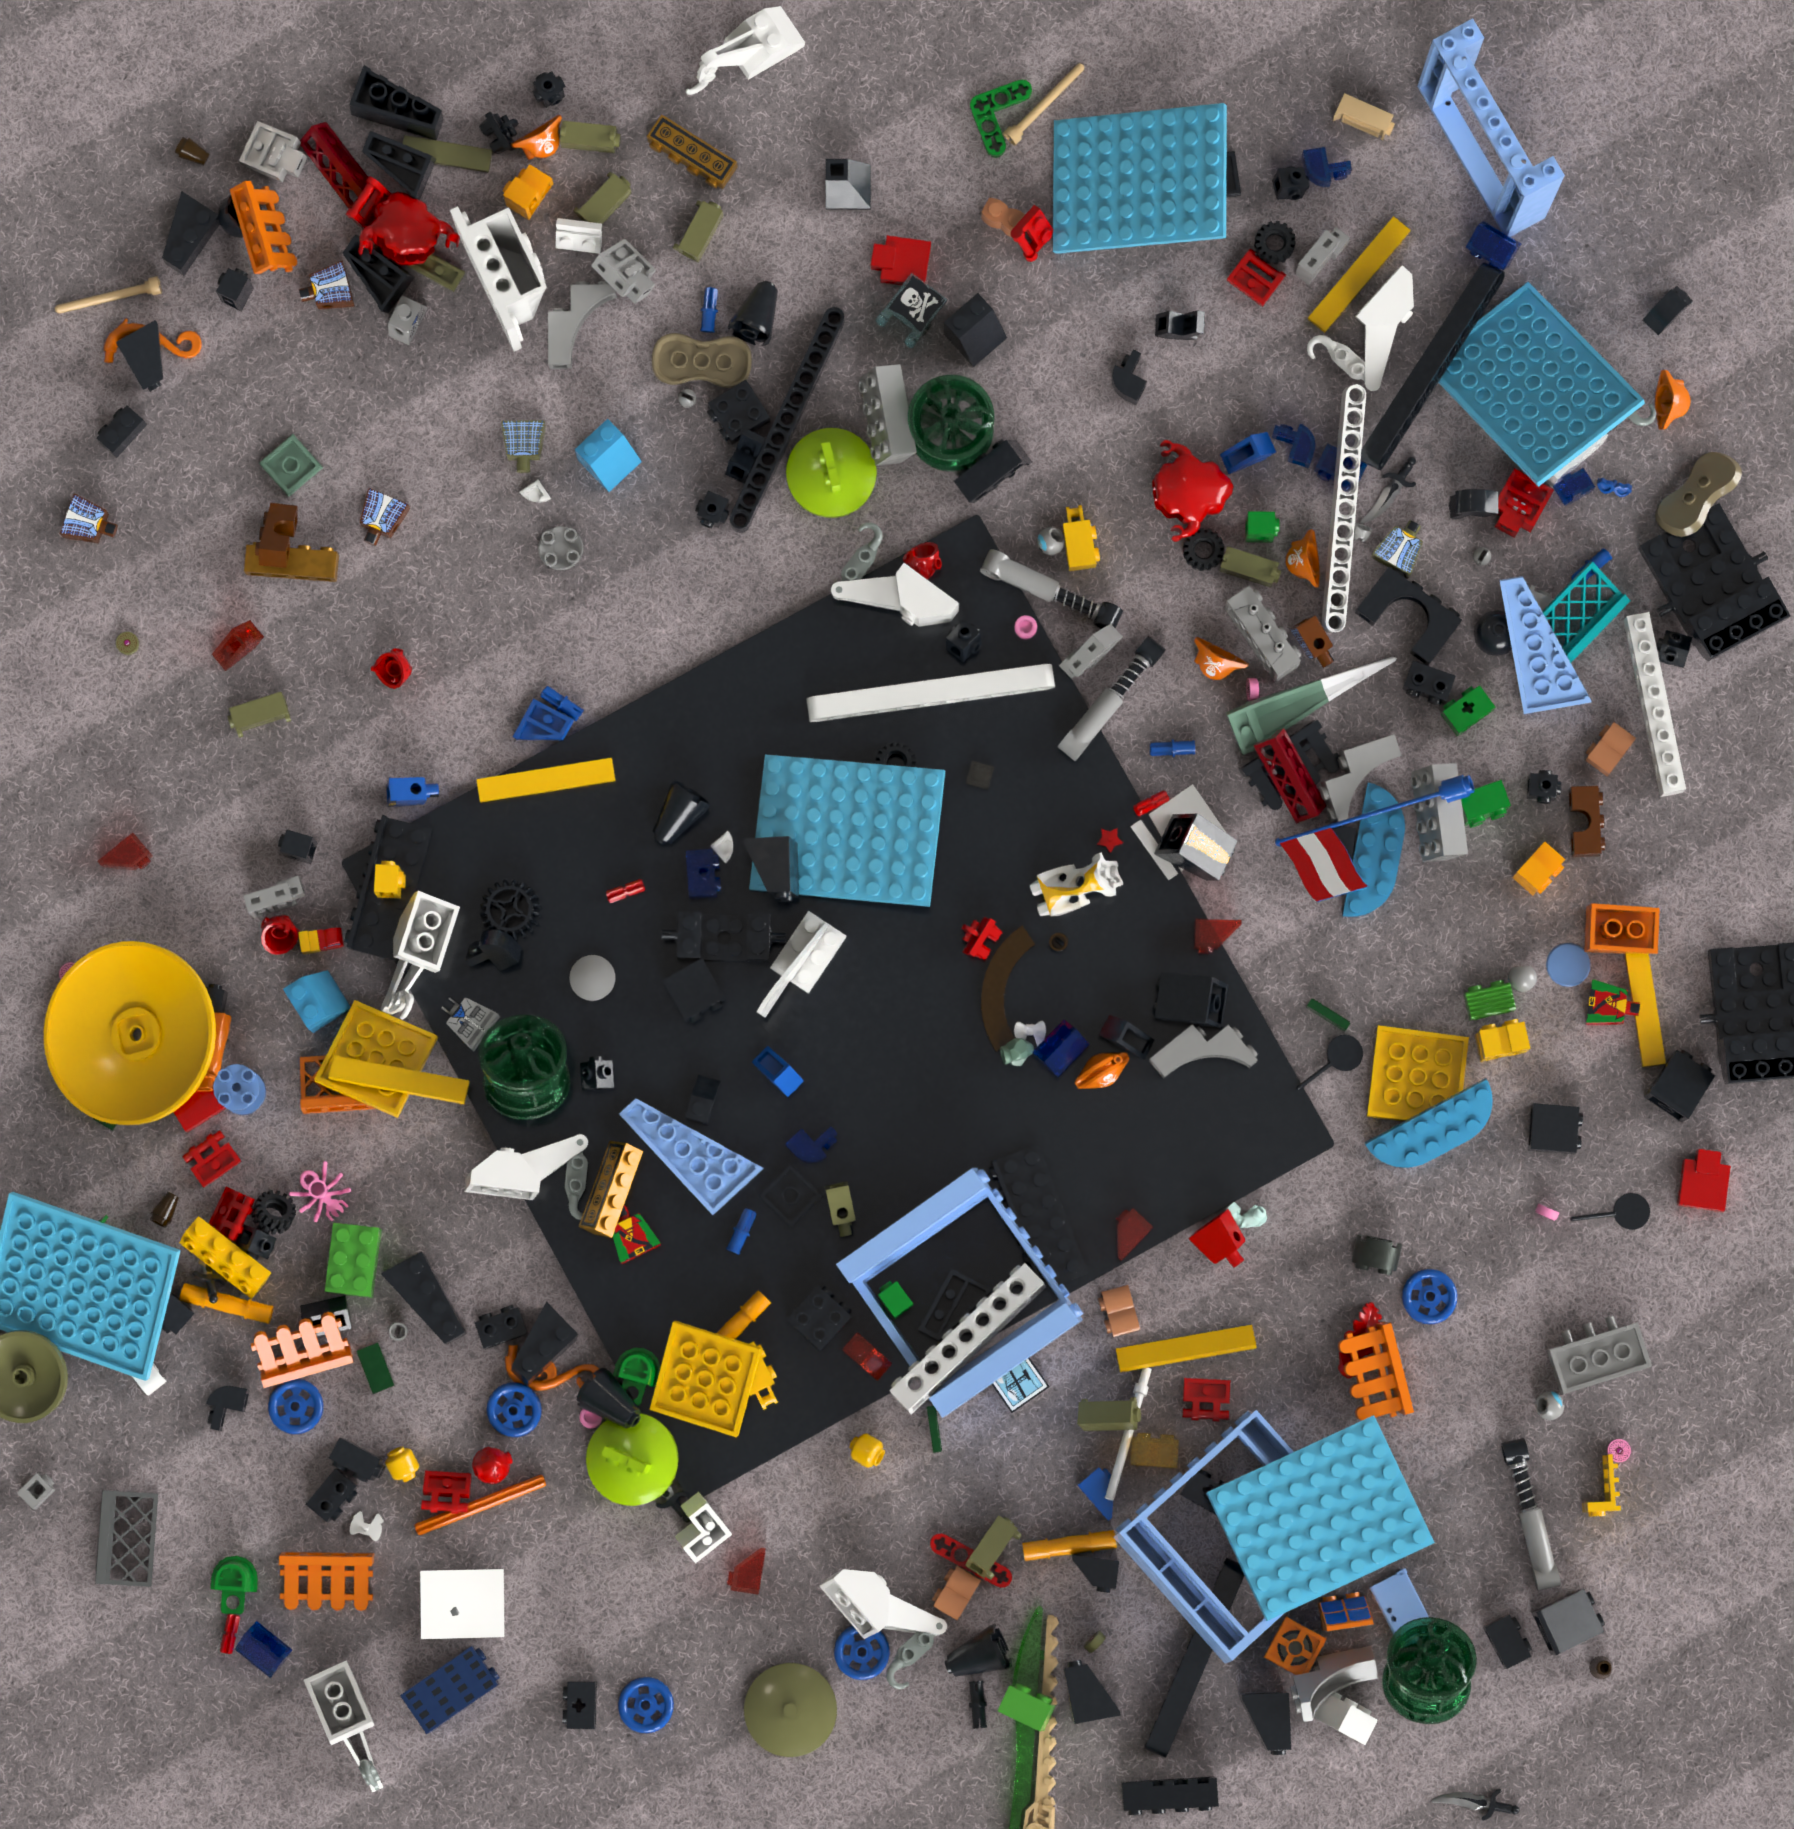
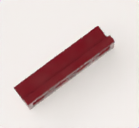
M327 122L312 125L300 139V146L348 209H351L354 203L349 197V190H353L357 197H359L366 186L365 181L368 176ZM311 137L316 142V150L312 149L307 142ZM322 155L328 157L329 167L324 165ZM336 172L341 174L343 184L337 182Z
M1285 729L1277 730L1270 738L1255 743L1254 748L1296 824L1318 816L1327 805ZM1271 745L1275 752L1274 757L1266 754L1263 747ZM1275 765L1283 767L1285 770L1284 776L1276 772L1274 769ZM1286 784L1295 788V796L1287 792L1285 789ZM1297 803L1303 805L1308 813L1300 815L1296 809Z

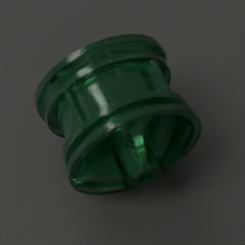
M942 375L927 381L914 394L908 409V426L915 441L916 455L924 463L941 471H961L975 465V459L983 453H987L991 446L994 434V408L989 395L978 383L960 375ZM951 398H955L954 403H951ZM941 399L946 400V405L943 408ZM962 401H965L971 406L961 412L960 404ZM928 407H931L941 417L927 411ZM980 418L981 425L972 420ZM921 422L929 425L930 427L922 428ZM961 430L966 431L976 437L972 440ZM941 434V445L937 446L931 442ZM958 439H960V445L962 446L960 448H957L956 441ZM948 442L951 443V449H947Z
M515 1015L500 1020L484 1034L478 1052L480 1066L484 1072L483 1090L488 1103L497 1112L513 1119L530 1120L550 1114L564 1102L570 1089L571 1080L568 1066L565 1063L567 1057L566 1041L557 1026L539 1016Z
M1434 1617L1418 1618L1402 1625L1389 1642L1387 1663L1382 1676L1383 1692L1390 1706L1402 1717L1420 1724H1438L1458 1715L1468 1702L1471 1680L1477 1664L1475 1647L1469 1636L1454 1623Z

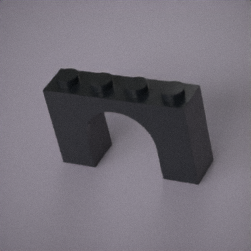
M1388 567L1356 609L1355 614L1374 626L1387 607L1395 601L1411 600L1419 604L1427 616V629L1410 654L1429 666L1462 621L1459 618L1460 614L1450 607L1447 609L1441 605L1442 601L1435 595L1431 594L1429 596L1423 592V587L1417 582L1408 581L1404 578L1405 574L1395 567L1393 569Z

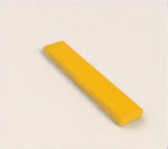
M1393 216L1310 314L1308 320L1325 333L1411 230Z
M612 758L476 779L480 803L616 781Z
M1624 954L1631 999L1633 1002H1640L1639 1016H1634L1642 1067L1666 1064L1649 954Z
M340 1056L333 1057L329 1074L330 1080L464 1105L469 1088V1080Z
M1252 1325L1116 1348V1355L1120 1372L1256 1349L1257 1347Z

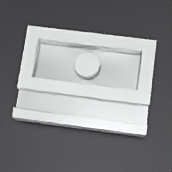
M557 218L556 248L600 254L602 246L601 223Z

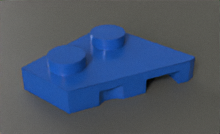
M533 698L513 738L517 740H564L574 720Z

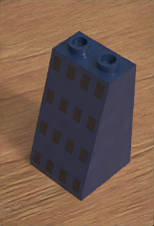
M471 1646L400 1695L426 1734L433 1732L500 1685L497 1681L500 1678L493 1667H487L484 1662L487 1658L480 1648L475 1649L474 1646Z

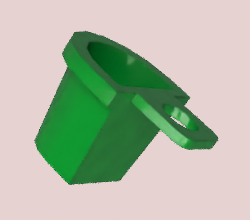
M632 1348L625 1351L619 1357L613 1376L624 1379L622 1387L625 1391L631 1386L638 1389L639 1395L633 1401L637 1406H640L646 1385L656 1387L661 1366L658 1358L651 1351L645 1348Z
M230 1556L219 1561L214 1568L210 1589L222 1590V1613L242 1614L244 1612L245 1592H257V1571L254 1565L246 1558ZM234 1595L239 1598L240 1604L236 1609L227 1607L226 1600L228 1597Z

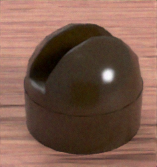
M1055 933L1050 937L1049 945L1055 951H1062L1068 945V938L1063 933ZM1056 936L1065 943L1063 946L1054 940Z

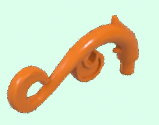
M124 319L109 334L105 341L103 349L105 351L104 362L113 363L114 353H117V341L145 325L137 323L128 324V319ZM185 331L176 339L178 345L184 340H189L192 343L189 351H181L159 332L160 344L179 357L193 358L202 348L200 336L193 331Z
M508 1345V1356H505L507 1373L513 1382L523 1384L511 1371L512 1364L517 1357L518 1346ZM552 1363L543 1371L547 1373V1378L544 1380H534L528 1387L533 1391L548 1390L562 1384L582 1371H590L593 1374L599 1368L592 1364H584L557 1376V1368ZM581 1377L576 1379L577 1385L581 1388L584 1382L581 1380Z

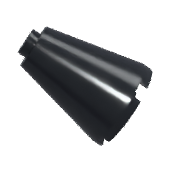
M763 281L757 283L731 318L728 329L732 328L733 336L752 345H756L755 341L763 342L762 346L770 343L778 290L772 282Z
M675 779L670 784L652 830L655 834L653 838L663 845L666 842L669 844L674 842L711 806L704 797L691 788H682L684 784Z
M601 1368L595 1371L593 1374L596 1377L592 1381L587 1379L578 1392L576 1399L579 1402L578 1406L624 1428L635 1427L641 1419L640 1409L608 1369Z
M996 1624L988 1626L947 1655L945 1666L949 1674L953 1673L955 1677L1006 1670L1012 1667V1659H1007L1006 1651H1009L1001 1630L999 1628L995 1629Z

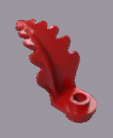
M1369 1302L1365 1304V1307L1363 1306V1312H1359L1360 1321L1354 1320L1353 1331L1349 1330L1345 1334L1351 1332L1353 1336L1367 1333V1327L1374 1326L1375 1330H1377L1376 1324L1380 1323L1378 1320L1382 1319V1315L1377 1313L1379 1309L1374 1306V1303ZM1372 1346L1357 1351L1359 1359L1373 1353ZM1339 1352V1372L1348 1379L1356 1377V1375L1350 1376L1344 1372V1365L1352 1361L1350 1353Z

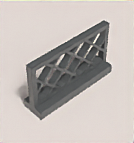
M102 1490L95 1584L152 1586L158 1494ZM116 1496H126L132 1503L122 1513L115 1506ZM130 1497H140V1498H138V1499L134 1502ZM143 1497L153 1498V1508L146 1514L136 1505ZM135 1506L143 1517L132 1525L124 1514ZM116 1510L120 1515L114 1519ZM151 1512L152 1521H150V1519L147 1517ZM120 1517L130 1526L121 1536L114 1530V1523ZM145 1518L151 1525V1531L145 1537H142L134 1527ZM133 1529L141 1540L130 1548L122 1538ZM113 1533L117 1536V1539L114 1542ZM149 1536H150V1545H149L148 1542L145 1540V1539H146L147 1537H149ZM120 1540L129 1551L117 1559L112 1553V1546ZM144 1542L149 1548V1555L141 1561L133 1550ZM131 1552L139 1564L131 1571H128L120 1561ZM111 1556L116 1561L113 1565H111ZM149 1558L148 1568H147V1567L145 1566L144 1562ZM117 1564L127 1573L120 1580H110V1570ZM140 1565L148 1572L147 1582L136 1581L131 1575ZM129 1576L133 1581L123 1580Z

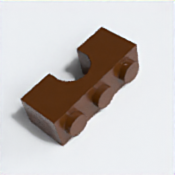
M270 503L269 511L264 512L263 525L265 526L260 527L259 540L261 541L256 542L255 555L259 556V565L279 568L287 567L290 555V537L295 536L298 524V506Z
M1572 786L1569 789L1570 812L1583 813L1588 819V828L1585 831L1573 832L1571 834L1572 857H1598L1602 854V851H1605V837H1601V828H1604V815L1600 814V805H1603V792H1599V786Z

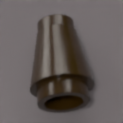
M182 137L175 150L179 158L203 166L210 156L192 139H186L185 137Z
M167 1192L150 1213L152 1215L150 1220L166 1228L172 1222L179 1197Z
M1597 1656L1591 1661L1589 1669L1595 1678L1606 1679L1611 1675L1613 1666L1607 1657ZM1602 1664L1607 1665L1604 1673L1600 1670Z

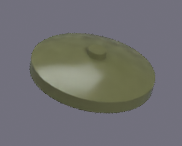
M16 1330L0 1336V1417L15 1423H30L44 1418L58 1407L65 1395L68 1383L65 1360L57 1346L39 1333L28 1330Z
M783 1663L765 1670L754 1680L745 1698L744 1717L751 1736L763 1749L778 1756L798 1757L811 1753L828 1739L836 1722L837 1702L832 1687L818 1671L803 1664Z

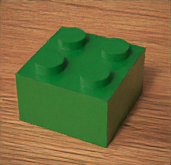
M1502 780L1474 789L1475 792L1470 794L1469 797L1461 799L1464 826L1469 825L1470 828L1482 825L1483 821L1487 818H1491V821L1504 817V814L1507 813L1511 806Z

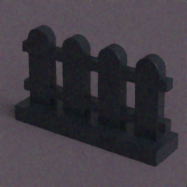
M1318 720L1311 721L1289 736L1315 785L1320 782L1318 771L1322 768H1325L1329 773L1338 771L1339 763L1336 759L1340 757L1337 752L1333 754L1324 741L1327 738L1326 734L1322 733L1320 735L1318 730L1322 726ZM1306 738L1308 743L1301 747L1299 742ZM1272 748L1265 751L1266 754L1274 757L1275 752ZM1311 748L1320 760V763L1316 766H1313L1305 753ZM1258 756L1238 770L1243 777L1249 776L1251 778L1248 783L1251 787L1255 785L1264 798L1261 801L1263 807L1268 805L1270 809L1278 810L1282 807L1281 795L1274 789L1267 778L1269 776L1267 770L1263 772L1261 767L1264 764ZM1275 765L1274 769L1276 772L1284 776L1285 770L1283 767ZM1286 784L1285 789L1287 792L1295 796V788Z

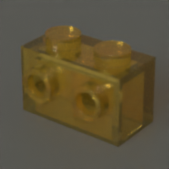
M1137 1433V1437H1132L1130 1465L1177 1468L1179 1440H1174V1435L1160 1434V1439L1151 1438L1150 1433Z

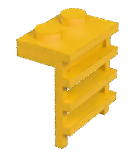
M1613 1454L1602 1455L1605 1502L1582 1503V1512H1588L1589 1517L1606 1516L1605 1511L1621 1510V1506H1616L1615 1497L1620 1496V1492H1615L1614 1483L1619 1482V1478H1614V1469L1618 1468V1463L1613 1464Z

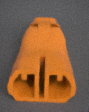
M214 1013L216 1039L213 1057L209 1069L196 1091L213 1090V1083L221 1069L232 1019L226 1013Z

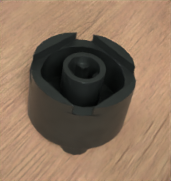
M1357 1234L1351 1262L1355 1263V1268L1369 1271V1267L1378 1268V1273L1392 1275V1271H1397L1402 1243L1398 1242L1396 1247L1392 1246L1391 1240L1366 1236V1240L1361 1239V1234Z

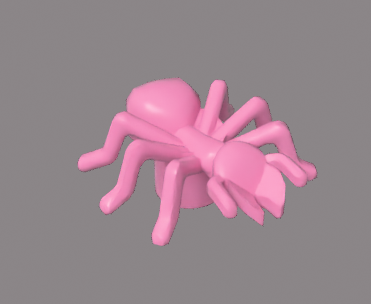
M326 1161L323 1162L321 1180L311 1170L304 1171L300 1175L302 1187L309 1192L289 1193L290 1196L313 1197L308 1204L299 1209L300 1213L309 1209L319 1200L314 1222H318L323 1203L327 1204L326 1216L331 1221H333V1218L330 1216V1212L335 1217H339L336 1210H339L341 1213L344 1212L343 1207L339 1203L348 1208V1205L343 1200L331 1199V1196L349 1193L351 1189L346 1188L328 1192L329 1189L338 1183L343 1174L339 1173L329 1185H326Z

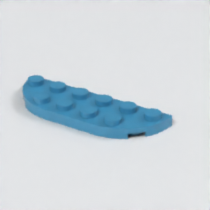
M1367 783L1362 814L1398 804L1388 791L1378 785ZM1401 808L1360 820L1352 862L1359 876L1369 887L1346 894L1342 916L1358 917L1369 914L1379 908L1393 891L1405 834V820Z
M1487 1077L1365 1142L1366 1147L1377 1159L1388 1165L1409 1168L1423 1165L1472 1139L1484 1128L1492 1110V1091Z

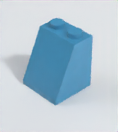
M609 419L605 420L575 449L578 461L608 492L642 462L625 436Z
M328 970L303 976L283 989L304 1024L312 1033L342 1016L351 1008Z

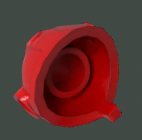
M933 542L921 543L910 549L903 557L906 565L927 580L942 565L938 546Z
M393 648L391 652L382 654L376 660L375 664L371 666V671L376 673L384 685L396 689L401 687L411 675L412 666L403 655L402 649Z
M282 914L271 918L265 917L261 923V942L264 949L269 953L275 955L285 954L296 945L300 930L296 928L287 915Z
M485 1447L475 1454L472 1468L474 1474L482 1482L495 1485L506 1478L513 1460L508 1451L504 1453L498 1448Z

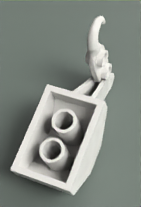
M781 6L764 8L744 20L725 38L723 45L711 49L701 56L702 61L699 63L700 68L697 71L699 83L691 89H686V94L692 95L704 89L716 77L715 72L720 66L738 65L749 80L803 48L805 41Z
M1399 266L1355 315V318L1365 326V362L1348 346L1332 341L1325 335H1317L1310 339L1307 344L1308 355L1314 359L1313 346L1317 343H1322L1327 348L1332 360L1351 378L1364 380L1365 387L1370 391L1378 390L1381 386L1397 325L1400 321L1405 323L1413 314L1410 311L1414 307L1412 274L1404 266Z
M420 891L412 895L399 919L393 938V957L398 958L399 961L389 990L382 1003V1012L393 1015L403 1010L400 1019L407 1017L414 1002V996L409 993V989L422 970L427 969L434 973L440 971L460 909L459 906ZM411 963L412 965L410 969L408 970L406 976L404 977L401 985L398 988V985L400 983V980L403 976L407 964Z

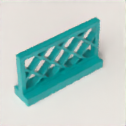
M1590 561L1542 612L1546 619H1550V626L1553 632L1555 619H1565V633H1555V635H1565L1562 648L1570 662H1572L1631 600L1616 588L1594 562ZM1591 569L1596 574V584H1586V574ZM1574 587H1581V600H1570V591ZM1586 587H1596V600H1585ZM1601 587H1608L1614 594L1608 600H1601ZM1558 603H1565V616L1555 617V606ZM1570 603H1581L1580 616H1570ZM1585 603H1596V611L1593 616H1585ZM1570 619H1580V629L1576 633H1569Z

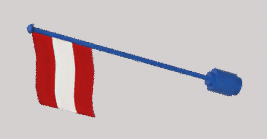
M1459 775L1441 781L1438 792L1283 839L1276 838L1275 844L1282 846L1293 861L1303 885L1316 902L1327 900L1369 887L1357 873L1346 847L1332 828L1441 796L1442 800L1446 799L1448 803L1469 797L1470 794L1475 792L1470 775Z

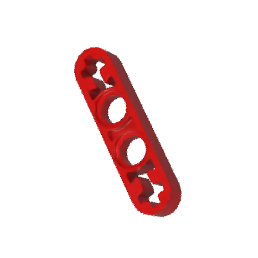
M942 1533L932 1537L930 1542L932 1551L982 1578L965 1566L974 1552L973 1549ZM943 1537L945 1538L944 1543L951 1546V1542L956 1544L951 1551L950 1557L945 1555L948 1550L941 1548L940 1551L935 1549V1539L940 1540ZM958 1548H963L968 1553L967 1559L963 1562L957 1561L954 1557V1553ZM995 1562L994 1565L997 1568L994 1571L1002 1573V1571L1007 1572L1006 1577L1008 1581H1003L999 1584L997 1583L998 1578L996 1576L992 1579L987 1577L982 1579L1000 1588L1007 1587L1012 1581V1574L1009 1569Z

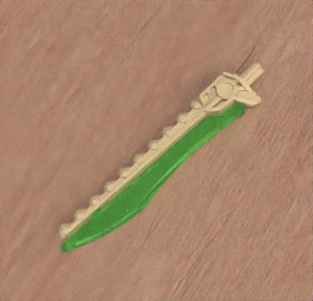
M1038 1606L1022 1639L1012 1685L1021 1683L1031 1688L1030 1693L1037 1696L1039 1661L1044 1660L1042 1694L1052 1698V1704L1056 1705L1057 1700L1050 1693L1058 1684L1056 1677L1051 1675L1058 1661L1056 1657L1051 1655V1652L1058 1645V1640L1051 1633L1059 1622L1057 1617L1048 1615L1045 1651L1040 1650L1043 1608ZM1051 1716L1045 1730L1039 1731L1035 1802L1026 1810L1023 1829H1054L1055 1807L1053 1806L1056 1803L1054 1798L1048 1795L1056 1784L1054 1777L1049 1775V1772L1056 1764L1055 1758L1049 1755V1752L1057 1744L1055 1737L1049 1735L1057 1724L1053 1716ZM1017 1720L1016 1775L1009 1829H1019L1022 1809L1030 1802L1035 1729Z

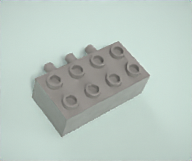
M901 365L874 367L859 378L858 384L864 401L862 406L863 413L867 417V435L870 437L872 444L871 457L875 461V466L898 464L917 453Z
M1248 586L1228 599L1224 609L1276 683L1298 668L1301 654L1295 645L1291 646L1287 641L1288 635L1283 627L1280 626L1278 628L1274 622L1276 618L1270 608L1265 609L1261 603L1263 599L1260 593Z
M1457 763L1435 764L1411 772L1410 783L1413 788L1414 799L1438 792L1441 781L1458 776ZM1441 796L1413 804L1417 816L1416 830L1419 833V853L1422 856V862L1446 861L1468 854L1461 799L1448 803L1446 799L1442 800Z
M1612 1315L1605 1318L1609 1331L1598 1335L1595 1334L1593 1325L1590 1322L1583 1325L1587 1338L1576 1342L1573 1341L1570 1329L1561 1331L1565 1345L1546 1351L1560 1395L1652 1367L1638 1322L1618 1328Z

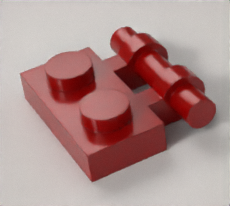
M221 1130L213 1135L209 1134L205 1137L206 1140L196 1147L193 1145L188 1149L189 1152L182 1156L186 1163L193 1159L198 1163L190 1169L203 1188L242 1162L229 1142L220 1147L218 1142L225 1138ZM212 1147L215 1152L203 1159L201 1154Z
M226 1186L208 1224L225 1237L227 1236V1238L236 1241L239 1233L242 1234L244 1229L242 1226L248 1214L251 1215L253 1210L251 1207L255 1199Z
M1184 1378L1183 1401L1192 1402V1409L1183 1408L1182 1418H1191L1194 1421H1198L1199 1418L1212 1419L1214 1422L1229 1420V1411L1220 1410V1403L1230 1404L1231 1380ZM1200 1402L1213 1403V1410L1199 1409Z
M425 1470L423 1495L431 1496V1501L422 1500L421 1510H430L431 1513H438V1511H451V1514H459V1512L468 1513V1503H460V1498L470 1497L472 1474ZM439 1496L452 1497V1502L439 1501Z

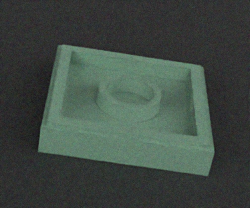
M294 434L289 436L259 462L260 466L288 497L323 468Z

